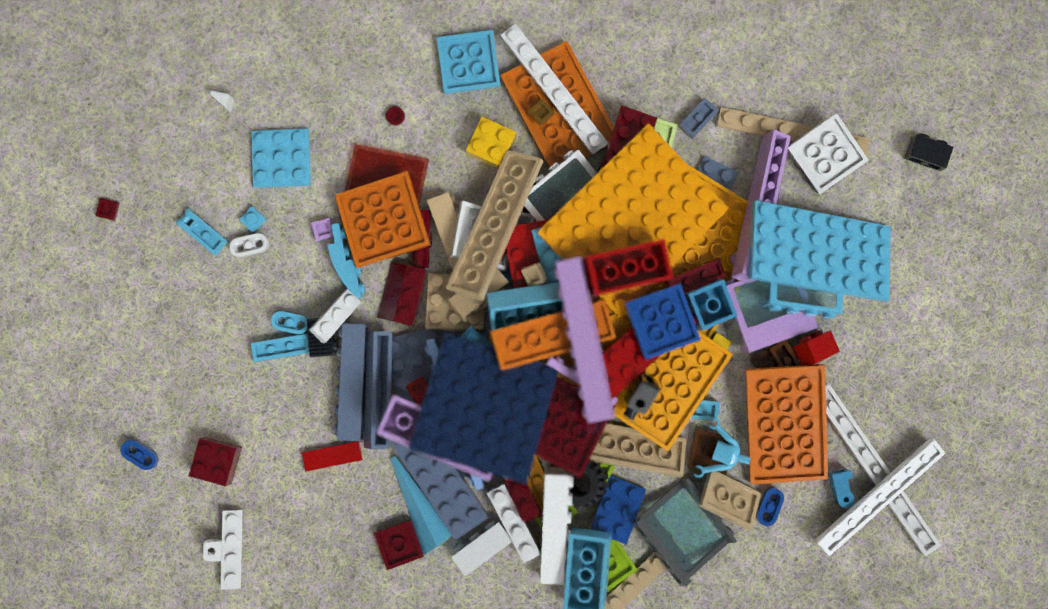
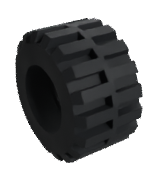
M589 460L583 472L589 477L591 482L589 492H583L577 488L574 481L575 475H573V487H569V493H572L574 508L591 506L601 500L602 496L606 494V488L609 487V482H606V480L609 479V476L604 473L606 468L600 467L601 463Z

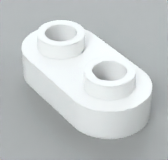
M260 233L239 237L230 243V252L240 258L263 253L269 247V240ZM261 240L262 246L257 247V241ZM239 245L244 246V249L241 252L238 250Z

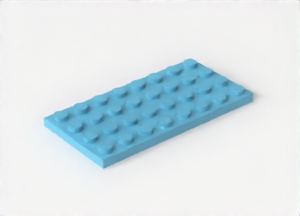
M755 200L751 202L748 279L882 302L890 301L891 226Z

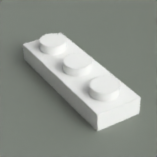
M345 289L309 330L322 343H326L361 301L349 289Z

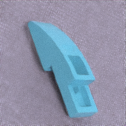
M339 223L332 224L335 243L327 246L333 266L350 292L361 299L363 298V293H365L364 282H360L359 278L362 270L361 268H356L354 259L348 260L351 257L349 246L345 245L344 239H347L345 229Z

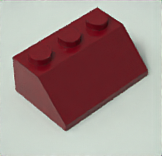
M391 262L377 318L414 327L428 271Z

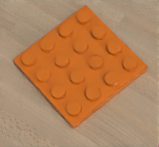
M408 171L335 195L356 268L359 269L431 245Z

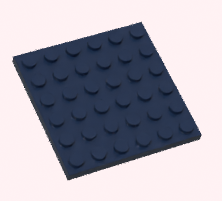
M445 333L409 450L527 484L558 371L539 361L501 371L495 348Z

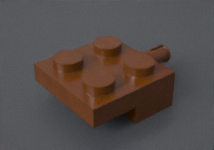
M787 340L780 341L750 358L755 368L801 365L795 351L791 349Z

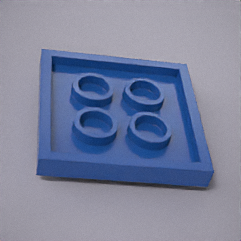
M681 284L624 303L644 360L701 340Z

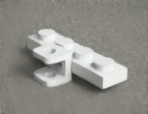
M222 510V539H208L204 541L203 559L211 562L221 561V590L241 589L242 510ZM209 548H214L215 551H214V552H209L208 549H209Z

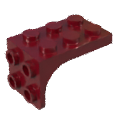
M621 105L608 149L597 173L647 124L655 128L657 117Z

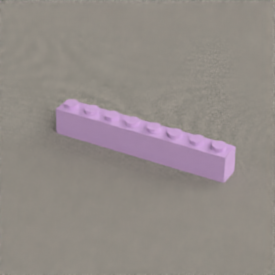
M775 129L762 136L731 276L746 283L756 281L748 279L751 202L756 200L772 204L777 203L791 137Z
M578 257L556 262L557 267L554 268L556 279L560 281L561 287H558L560 299L564 301L565 307H562L564 319L568 320L569 327H566L568 338L572 340L573 346L570 347L572 358L576 360L577 366L574 367L576 378L580 379L581 386L578 387L580 398L584 399L585 406L582 407L584 418L588 419V423L612 419L615 417L583 258Z

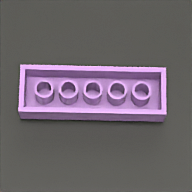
M393 395L377 435L409 448L422 407ZM426 455L487 482L492 474Z

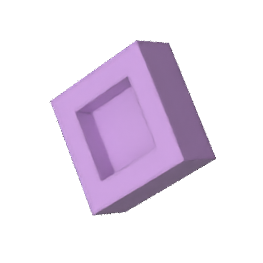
M331 218L311 223L317 242L334 238Z

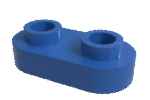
M129 440L122 444L121 455L143 470H150L157 466L158 455L137 440ZM131 446L135 447L134 453L130 452ZM147 456L151 457V463L146 462Z
M769 488L763 494L756 512V518L764 526H771L777 520L784 502V495L779 489ZM772 494L776 495L774 501L770 500V495ZM765 512L769 513L767 519L763 518V513Z

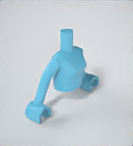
M717 417L711 418L717 420L718 424L716 426H708L716 429L729 443L718 440L712 460L723 464L707 467L696 465L695 467L700 468L702 473H693L695 477H702L704 473L729 470L736 465L737 461L749 465L751 457L740 454L739 443L720 426Z

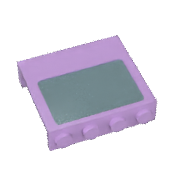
M735 279L725 282L738 315L735 318L745 345L740 346L742 354L756 351L818 328L815 317L806 316L805 312L799 311L798 314H790L785 309L770 311L769 307H762V303L769 299V282L756 280L746 283L743 281L736 282ZM777 284L778 300L810 305L804 288Z

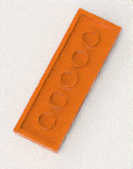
M602 300L592 303L600 343L615 339L616 336L606 301ZM563 312L490 331L500 370H506L569 352L570 347L573 345L572 340L567 336L566 327H569L568 320L564 319Z

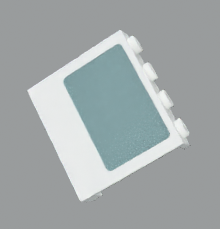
M570 150L563 156L565 159L560 164L558 162L554 163L548 168L550 172L547 175L543 176L541 174L536 178L535 184L532 186L524 205L536 221L551 219L597 174L579 150L575 152Z

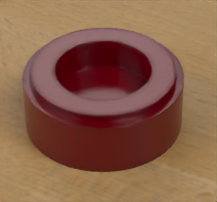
M393 106L387 110L386 119L389 124L399 126L405 120V113L400 107Z

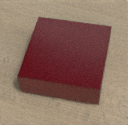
M99 198L95 216L115 221L120 203Z

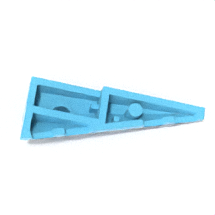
M395 455L391 458V462L422 551L426 555L452 535L415 479Z

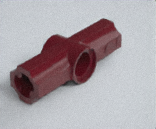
M420 210L431 245L413 251L412 266L429 268L430 248L432 247L431 211Z

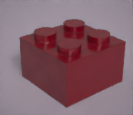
M208 437L199 438L188 476L225 487L231 485L242 447Z

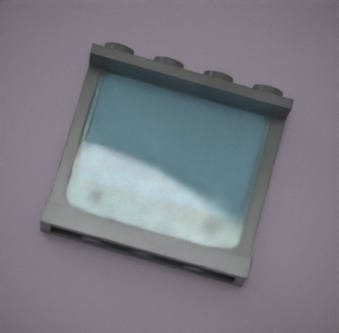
M689 478L682 479L631 523L678 585L684 587L692 582L689 578L728 543H735L737 541L732 529L725 526L721 521L722 517L699 507L701 494L697 490V484L693 480H689Z

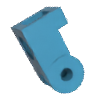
M842 469L829 472L828 476L835 503L843 508L852 507L855 497L850 492L848 479L853 478L851 470Z

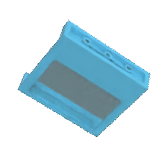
M769 283V299L762 303V307H767L770 311L787 310V313L798 314L800 311L805 312L806 316L823 315L825 319H834L835 316L843 313V295Z

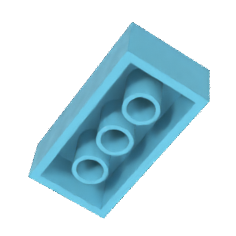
M560 282L487 293L491 331L562 312V307L565 306L563 299H560L558 287H561Z
M574 527L571 530L568 543L563 609H606L612 533Z

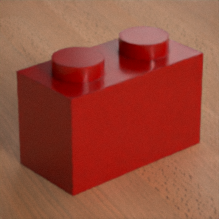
M822 330L816 331L811 334L812 337L809 335L799 339L800 343L793 346L801 365L811 366L840 352L831 330L824 333Z

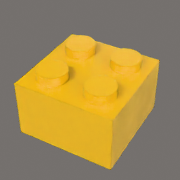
M482 116L468 144L466 154L499 169L506 151L511 150L516 140L517 132Z

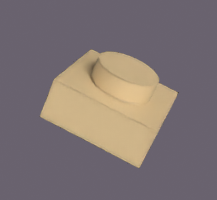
M540 262L524 267L521 270L528 287L545 283L548 280Z

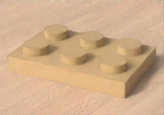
M708 472L699 507L746 530H751L761 493L720 472Z

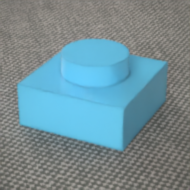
M251 206L239 220L252 233H255L267 219Z

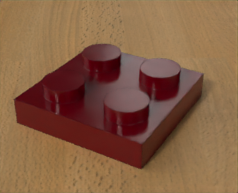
M412 519L374 533L387 570L424 557Z

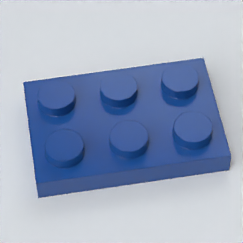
M610 475L608 480L609 487L606 488L607 492L599 502L590 530L612 533V540L627 545L633 528L631 523L637 517L646 489Z

